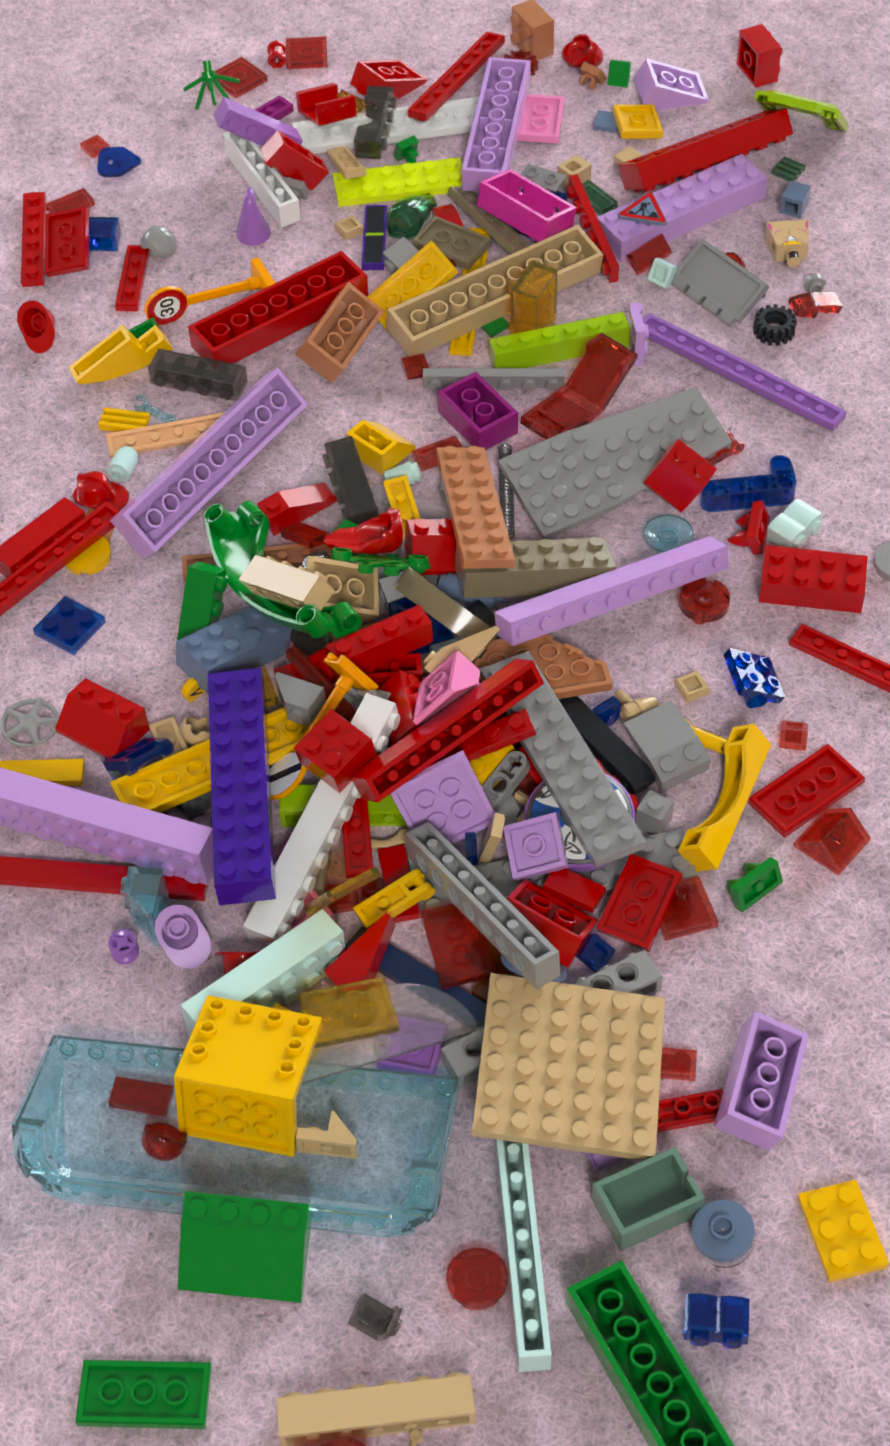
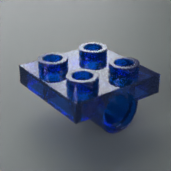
M731 648L723 654L737 693L743 696L748 708L762 707L767 702L778 704L785 698L770 657Z

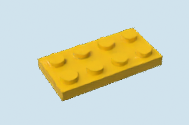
M431 240L374 290L368 298L384 310L379 322L387 330V309L447 283L459 272Z

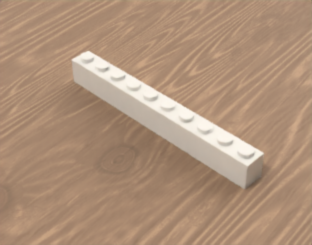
M368 693L365 694L351 724L372 739L377 753L374 758L386 750L389 742L388 737L392 730L397 729L400 715L396 703ZM320 779L274 866L276 899L256 901L243 925L248 938L270 945L291 931V924L294 918L298 917L303 910V901L307 893H311L315 887L316 876L319 870L323 869L327 864L328 853L332 845H336L339 841L344 822H348L351 818L356 799L361 797L353 781L341 793H338Z

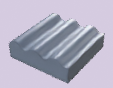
M597 110L593 130L617 133L618 127L613 112Z

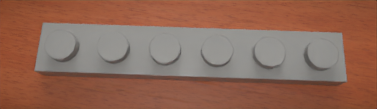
M423 368L424 388L431 390L445 388L474 372H477L492 388H499L501 390H510L512 388H523L525 390L547 388L548 390H557L564 388L565 368Z

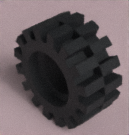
M774 304L771 308L770 305H766V309L761 307L756 312L753 333L756 335L757 340L761 339L762 343L768 341L770 346H772V343L780 346L781 342L787 344L788 340L791 341L793 339L797 318L790 308L785 310L786 306L782 305L781 308H777L778 304ZM769 324H779L781 326H771Z

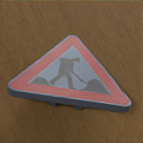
M651 191L618 213L619 219L632 220L636 224H639V222L647 223V226H650V224L665 226L667 224V220Z

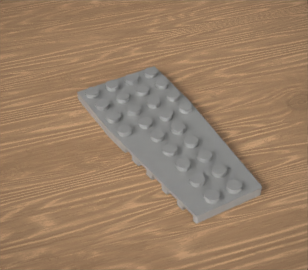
M692 388L558 434L498 460V466L541 538L549 539L615 510L635 499V495L642 491H645V493L650 491L651 489L644 485L643 481L668 446L677 439L683 441L707 460L714 457L715 453L725 447L729 449L732 441L698 388Z

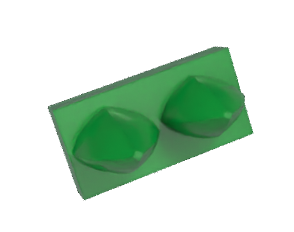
M769 857L762 863H744L743 870L746 875L741 879L727 880L726 889L732 896L737 910L743 913L783 883L779 863L774 858Z

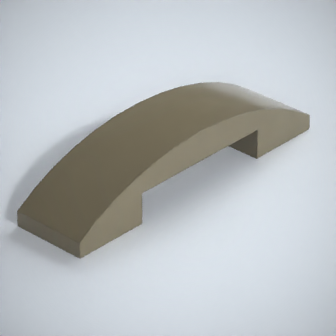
M411 567L407 568L394 586L400 593L416 605L420 604L425 612L462 639L490 628L488 624L465 609Z

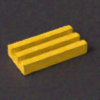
M104 407V414H101L98 428L99 430L118 432L145 427L149 425L151 417L148 412Z

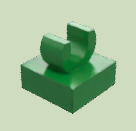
M415 135L396 144L393 156L397 161L405 159L407 163L417 162L415 157L419 156L417 152L419 141Z

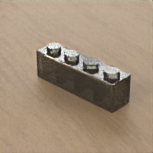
M163 349L157 350L148 367L151 384L198 393L204 396L218 397L224 400H239L248 383L246 366Z
M352 436L325 443L326 454L322 455L325 468L331 469L328 475L332 487L337 486L338 490L334 491L337 503L344 506V509H341L343 520L346 519L360 525L365 521L378 517V507Z

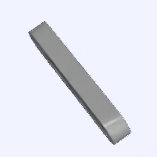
M512 751L508 753L482 785L496 813L530 770V762L523 752ZM520 761L522 765L518 768L516 766L513 767L512 763ZM505 771H507V773H508L509 775L511 774V775L513 776V778L510 779V778L505 774ZM499 780H505L507 782L506 788L501 792L494 791V784ZM483 830L478 831L462 839L461 841L472 842L481 834Z

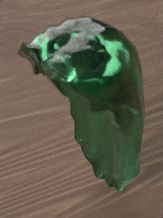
M430 193L407 196L394 203L386 218L388 235L394 239L405 237L407 240L416 237L424 222L429 218L431 210L437 207L435 197Z

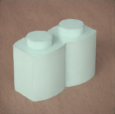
M796 499L770 523L766 539L777 546L801 549L806 544L807 538L812 534L816 535L821 530L823 525L821 522L822 513L802 500Z

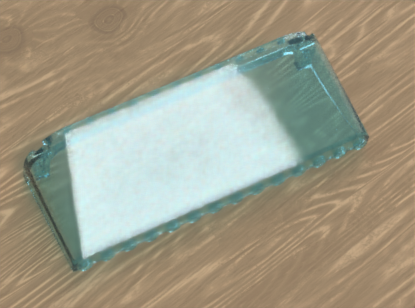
M53 1035L12 1122L14 1155L23 1174L27 1178L29 1176L33 1177L43 1186L42 1191L65 1201L181 1215L185 1191L305 1203L313 1207L311 1229L376 1237H397L414 1232L415 1227L423 1224L425 1221L429 1222L439 1208L460 1093V1078L309 1062L296 1097L297 1129L313 1126L328 1131L332 1110L357 1139L358 1158L298 1153V1150L295 1157L179 1134L174 1074L185 1049Z

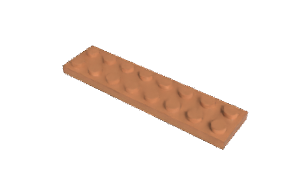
M446 446L444 448H437V463L463 569L514 568L515 557L485 447Z

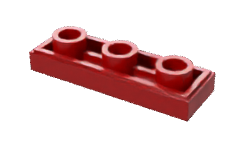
M723 1089L659 1100L657 1133L715 1122ZM679 1109H685L686 1111L681 1112Z

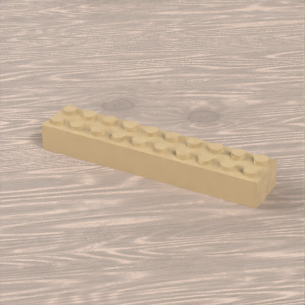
M579 225L573 226L387 309L386 328L409 358L412 359L500 317L509 315L599 274L604 254Z

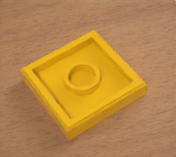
M655 105L613 106L612 111L621 139L663 138L664 132Z

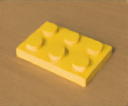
M856 1179L798 1194L799 1206L828 1283L888 1268L889 1261Z

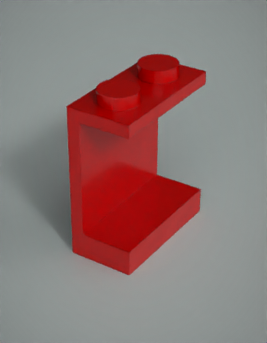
M335 83L296 92L298 113L318 126L357 117L355 95L339 98L338 87Z

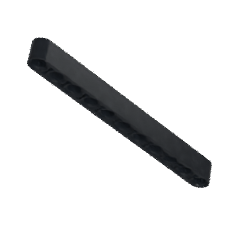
M476 600L464 607L488 624L490 628L496 626L495 615L480 600ZM578 696L559 699L593 756L601 762L603 768L611 776H615L629 794L636 795L655 783V776L651 768Z

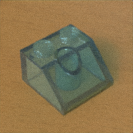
M129 866L127 877H123L121 881V893L125 894V909H129L131 920L152 945L159 946L160 942L154 931L155 921L159 913L168 907L169 902L163 869Z

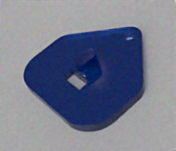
M106 147L99 152L97 172L102 177H120L140 165L141 158L125 147Z

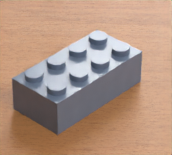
M248 606L176 641V665L190 678H193L198 683V686L208 694V674L259 668L289 653L291 629L275 623Z

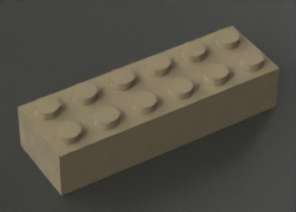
M599 537L510 541L515 557L514 568L463 569L458 546L456 545L454 565L463 598L543 595L617 568L605 538Z

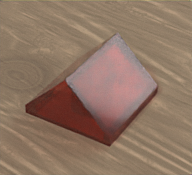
M852 808L825 809L795 841L793 847L839 876L868 844L871 837Z

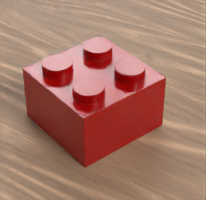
M763 24L740 30L737 66L755 88L778 82L781 70L780 58L783 53L781 44L775 40L771 32Z
M332 709L294 747L300 764L338 793H341L352 781L350 775L365 766L377 755L372 739Z

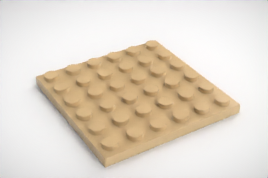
M491 973L471 1136L642 1161L656 1156L665 998L551 981L536 989L526 978Z

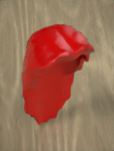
M395 508L387 509L386 512L379 513L378 517L365 521L358 527L339 528L337 531L324 536V545L330 549L348 548L352 550V553L384 554L399 549L403 541L401 512Z

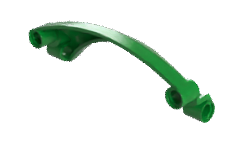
M245 501L240 504L236 513L234 511H227L219 503L211 505L204 514L206 532L217 567L227 569L225 578L228 580V585L255 611L275 623L308 633L312 638H320L328 631L336 638H340L354 633L360 628L362 618L348 602H340L333 606L323 607L320 612L311 604L296 609L253 594L239 581V578L255 555L264 557L265 543L269 530L267 516L252 501Z

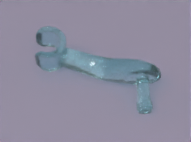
M136 396L137 400L144 402L142 406L134 405L137 411L148 412L165 423L178 421L174 416L149 405L144 396Z

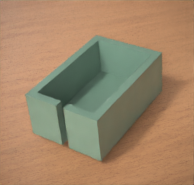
M676 1147L593 1183L592 1201L620 1252L693 1219L705 1202V1197L693 1176H688V1168Z

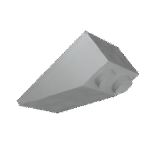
M671 700L623 723L641 758L654 773L655 783L660 792L666 791L709 770L711 761L709 755L696 733Z

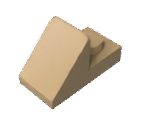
M332 1110L328 1131L313 1126L297 1129L296 1144L298 1153L358 1158L357 1139Z

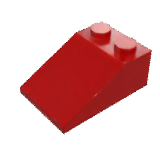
M400 59L370 60L357 62L350 85L355 87L359 94L371 99L370 101L374 105L382 106V104L395 102L425 84L427 79Z

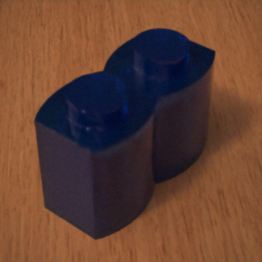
M701 1293L686 1294L683 1339L690 1341L695 1346H707L709 1342H717L726 1348L737 1349L742 1345H747L749 1338L750 1299L739 1296L717 1297Z

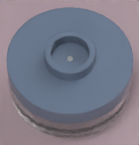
M715 1200L705 1204L696 1213L692 1222L694 1248L706 1263L714 1267L731 1268L743 1263L751 1255L755 1245V1227L751 1215L743 1206L730 1200Z

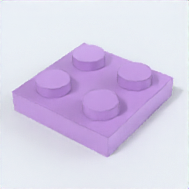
M556 812L503 827L513 880L520 881L525 878L528 879L569 868L559 815Z

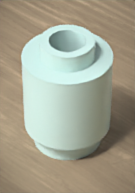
M123 446L116 451L107 467V473L114 481L126 482L129 480L138 463L137 452L128 446Z

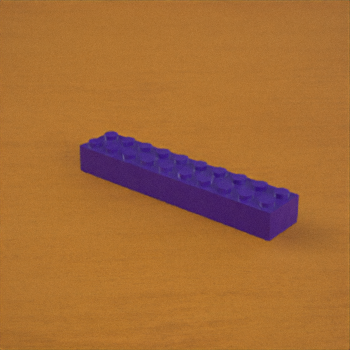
M261 668L208 674L214 887L219 906L276 899L266 693Z

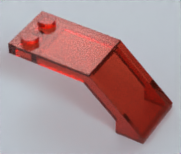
M600 333L586 343V352L565 386L522 415L520 424L545 440L588 424L604 412L637 360L638 354L607 335Z

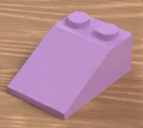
M646 58L634 76L643 105H655L656 109L663 110L709 102L699 73Z

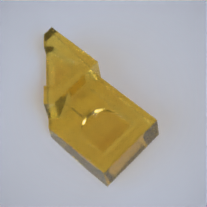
M342 89L337 96L341 98L352 94ZM355 96L356 111L362 113L369 103Z

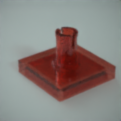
M699 876L683 880L675 887V896L660 927L664 941L718 927L719 921Z

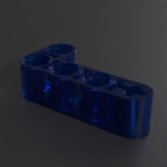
M777 455L771 458L767 475L709 480L701 491L700 506L707 512L752 509L753 502L762 500L765 507L791 504L795 498L797 484L792 462L786 456Z

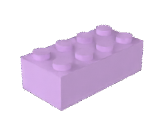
M755 1011L741 1025L714 1127L768 1151L776 1145L784 1135L809 1034Z

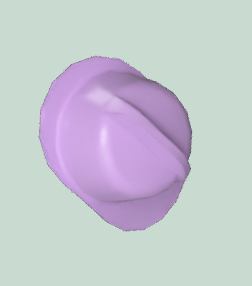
M172 905L159 913L155 921L154 931L170 960L182 968L191 969L202 965L211 952V940L197 914L185 905Z

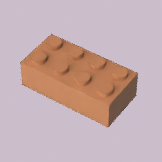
M348 282L334 298L295 355L332 383L346 368L384 313V310Z

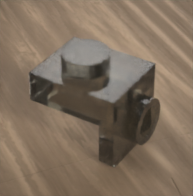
M363 1293L359 1296L347 1324L381 1342L391 1336H395L402 1323V1319L399 1317L403 1308L398 1305L390 1308Z

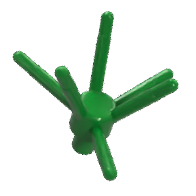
M206 60L202 61L204 72H201L202 76L185 86L183 90L187 91L202 82L195 109L199 110L206 84L207 89L211 93L213 105H217L213 83L223 97L230 99L217 79L239 83L240 80L216 74V71L212 70L211 61Z

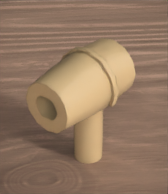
M622 689L615 693V697L622 704L620 707V717L623 722L629 721L659 706L657 699L653 696L632 700Z

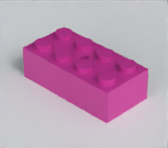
M511 169L480 183L477 206L501 219L502 222L516 228L519 232L533 238L536 242H540L573 227L577 207ZM520 187L524 189V194L521 192ZM555 207L559 209V213H556Z

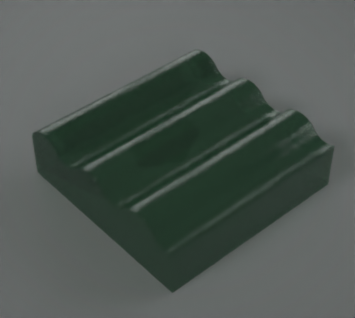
M785 156L772 169V174L784 180L795 182L805 171L806 165Z

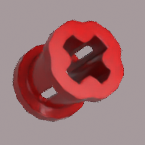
M280 41L270 42L267 47L269 54L268 64L272 68H282L286 64V57L284 55L286 51L285 45Z

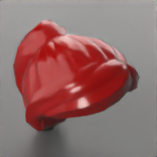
M587 34L574 36L572 42L567 43L562 51V58L571 67L581 68L583 62L598 67L604 59L601 48Z

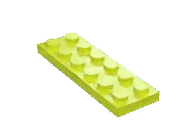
M460 157L366 168V176L346 180L340 172L332 173L338 207L448 194L450 187H462V163Z

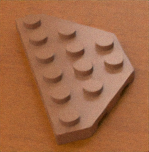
M545 634L515 646L510 645L503 639L492 640L487 646V651L480 659L477 658L473 663L480 670V668L529 651L558 699L609 691L613 687L606 662L598 658L595 661L585 656L584 651L568 643L563 645L553 640V636L550 634ZM480 676L479 683L481 684L483 682V679Z

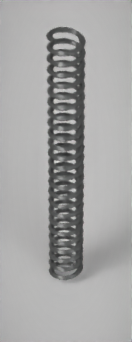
M505 444L499 447V460L512 454L511 445ZM499 468L500 506L502 513L504 512L505 524L511 525L506 526L507 529H510L507 530L508 535L513 534L512 537H509L511 539L515 537L514 491L511 486H505L510 484L505 483L507 479H504L505 476Z

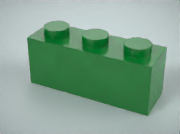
M199 561L188 566L177 640L219 621V617L224 609L222 596L228 583L227 578H225L227 569Z

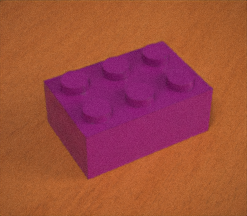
M477 372L437 392L438 413L471 446L485 447V450L518 433V412Z

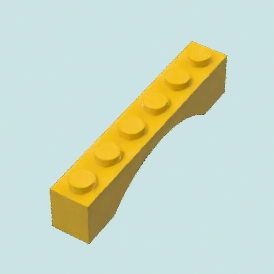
M754 723L732 728L724 746L725 776L719 800L712 813L704 822L686 831L678 849L682 857L689 860V864L695 866L696 872L716 870L721 864L772 745Z

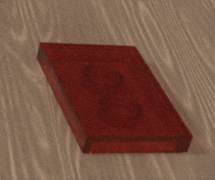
M454 904L420 911L441 989L489 979L491 973L497 974L487 938Z

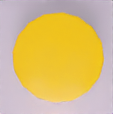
M105 537L100 538L65 566L66 569L76 575H81L80 573L92 575L103 570L111 560L110 543Z

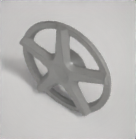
M39 697L38 699L23 700L5 709V713L0 721V730L3 737L15 746L35 747L47 742L54 736L59 714L53 705ZM33 705L28 714L16 711V709L22 706ZM41 706L48 708L53 713L54 718H40L38 715ZM11 716L19 723L6 733L5 724L7 718ZM54 725L51 733L40 740L38 731L41 726ZM23 732L29 734L32 743H19L11 738Z

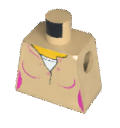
M809 219L766 222L764 239L775 262L787 261L789 267H797L801 260L807 259Z

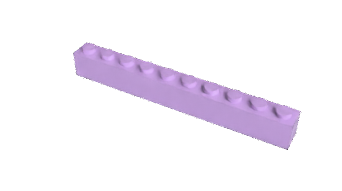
M708 536L495 611V623L500 628L497 636L510 645L515 646L729 569L728 546Z

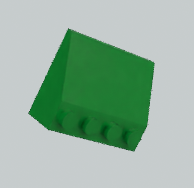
M185 1191L180 1229L177 1290L302 1303L313 1207L305 1203Z

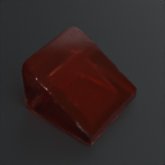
M781 721L779 748L805 751L808 724Z

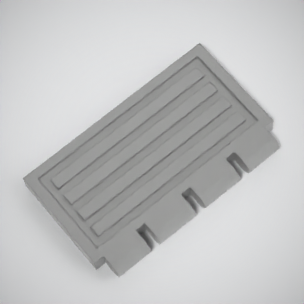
M703 238L677 268L674 275L675 278L671 283L672 286L682 293L686 292V296L697 304H702V307L715 317L718 315V319L729 327L736 322L741 323L770 288L767 283Z

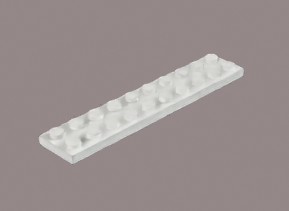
M479 97L446 101L428 121H418L408 117L407 109L410 107L408 106L358 113L357 117L321 126L316 125L310 120L293 122L292 127L298 130L303 140L301 146L313 154L326 153L328 149L342 146L354 149L397 143L414 135L417 139L468 133L472 129Z

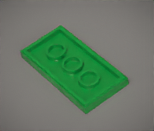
M84 1360L75 1420L76 1426L206 1429L212 1365L209 1362Z

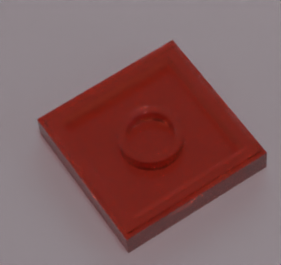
M327 36L286 38L287 69L328 67Z
M242 56L215 70L218 75L240 80L239 83L217 79L224 91L235 99L268 81L267 74Z

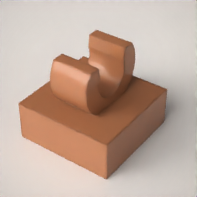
M583 62L580 68L583 74L580 78V84L584 86L587 81H591L589 84L591 90L596 88L597 83L603 85L607 78L602 69Z

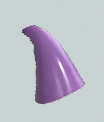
M249 187L245 194L239 218L237 238L245 245L255 246L266 242L271 235V230L256 204L253 189Z

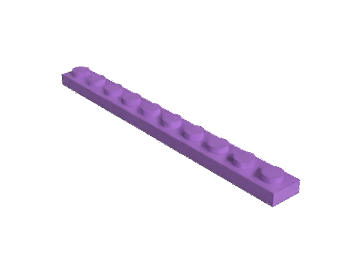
M651 313L643 319V323L648 325V339L832 432L846 418L847 411Z

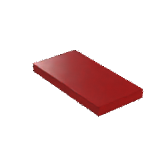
M827 744L750 796L747 803L785 838L865 782V777L834 748Z

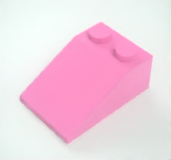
M458 650L420 682L413 722L416 725L430 720L480 684V670Z

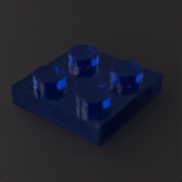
M64 596L33 628L34 635L75 655L106 621L103 615Z

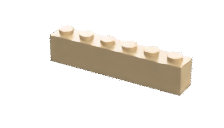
M459 1372L447 1374L445 1378L432 1379L428 1376H421L413 1379L412 1382L399 1383L396 1380L382 1382L380 1386L367 1387L364 1384H356L350 1386L347 1390L335 1391L332 1388H323L317 1390L314 1394L303 1395L300 1392H290L281 1398H276L278 1433L281 1446H299L411 1432L413 1429L421 1431L476 1424L471 1374L464 1375Z

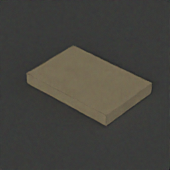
M437 216L412 240V245L418 250H421L432 240L452 264L466 270H470L492 245V238Z

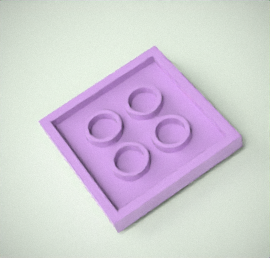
M463 750L427 767L391 793L410 831L430 822L451 844L489 827L495 814Z

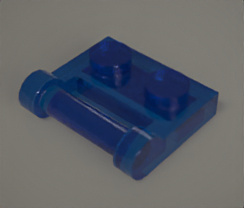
M144 738L104 760L103 764L106 771H118L119 774L125 773L128 776H132L138 772L140 767L162 755L167 756L174 751V747L167 738Z

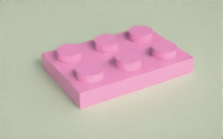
M528 94L517 141L559 144L565 96Z

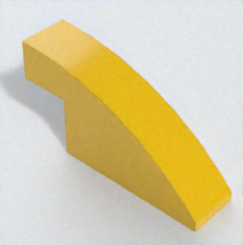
M122 324L68 368L78 384L103 382L146 367L174 348L166 335L156 325L137 339Z

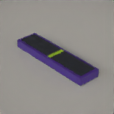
M387 205L365 206L362 270H384L385 258L382 252L386 249Z

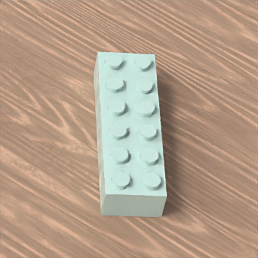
M323 909L181 1004L188 1035L191 1036L207 995L272 1008L275 1003L280 1005L292 1003L308 987L313 988L317 986L322 978L326 976L324 970L346 950L344 931Z

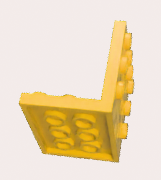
M207 995L174 1074L179 1134L295 1157L297 1152L296 1097L322 1027V1017Z

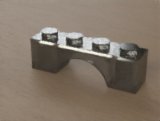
M368 86L365 96L366 117L373 119V121L357 126L354 138L355 156L357 158L381 159L382 152L386 151L387 137L390 136L391 130L390 123H393L394 110L397 109V97L394 96L393 87Z

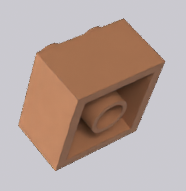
M528 0L512 6V16L510 17L512 24L510 39L512 44L516 45L522 51V54L527 56L532 62L553 55L554 19L535 0Z

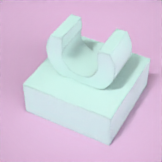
M655 258L647 280L665 289L669 288L675 278L677 266L661 258Z

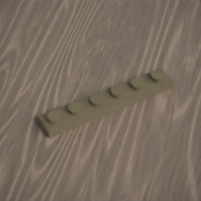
M462 187L449 188L448 195L455 201V204L459 205L467 215L471 216L476 221V224L481 226L489 236L493 237L498 242V245L503 247L509 255L531 246L508 224L477 206L478 196L473 191L462 190Z

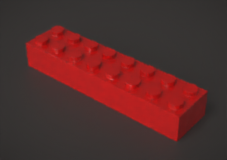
M787 108L765 110L618 164L625 190H633L634 193L652 191L656 189L655 185H667L675 182L674 178L694 175L693 171L706 170L712 167V164L722 163L731 159V157L740 154L746 156L750 154V150L755 149V151L765 149L769 143L774 142V144L784 142L786 141V136L794 134Z
M343 251L337 252L189 325L191 347L215 372H218L319 321L334 298L348 282L366 297L369 296L367 274Z

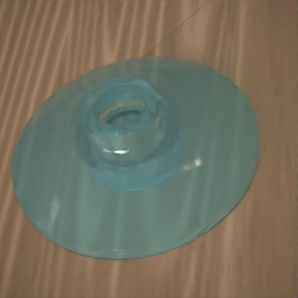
M664 514L649 520L644 527L643 534L645 542L652 549L663 553L691 543L694 531L691 524L684 518L677 515Z

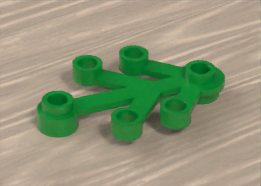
M332 548L331 554L332 560L359 562L358 572L364 574H372L375 567H384V575L399 576V570H404L408 567H411L417 573H425V569H430L431 564L428 562V556L417 554L409 555L408 558L396 554H386L385 557L377 554H360L359 557L352 556V550L348 548Z

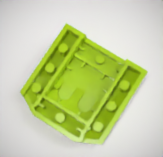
M756 90L754 100L763 111L787 108V110L820 117L826 128L847 132L849 124L834 104L776 90Z

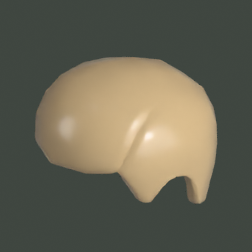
M191 716L185 717L180 725V734L187 744L193 747L210 739L207 717L198 720Z

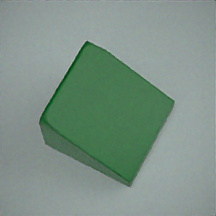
M610 60L609 86L628 87L631 62Z

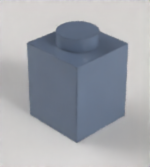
M789 181L781 197L780 213L801 219L809 203L811 186Z

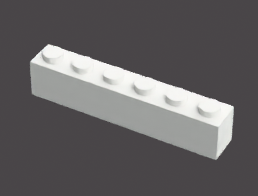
M231 132L223 133L225 154L279 226L282 228L301 221L299 199L275 168H270L263 161L264 156L254 142Z

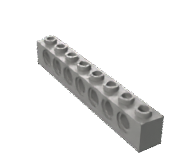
M430 822L405 833L408 858L536 989L560 976L559 951Z
M642 950L636 954H628L622 961L612 966L606 965L602 967L597 973L587 978H579L572 985L650 996L661 990L662 974L647 952ZM627 978L632 981L626 982L621 979ZM484 1027L476 1028L470 1035L460 1040H451L441 1048L442 1063L458 1089L478 1080ZM473 1052H476V1053H479L480 1055H479V1056H476V1057H473V1056H470L469 1054H470V1053H473Z

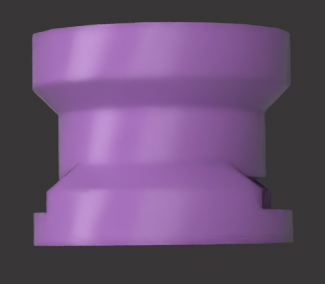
M121 929L115 931L110 936L108 945L115 962L125 965L134 962L138 958L139 946L137 938L132 931Z

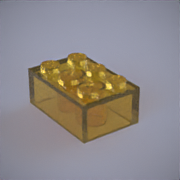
M532 261L527 269H523L516 283H512L509 289V296H511V304L509 306V313L511 314V321L509 323L510 335L554 325L557 313V269Z

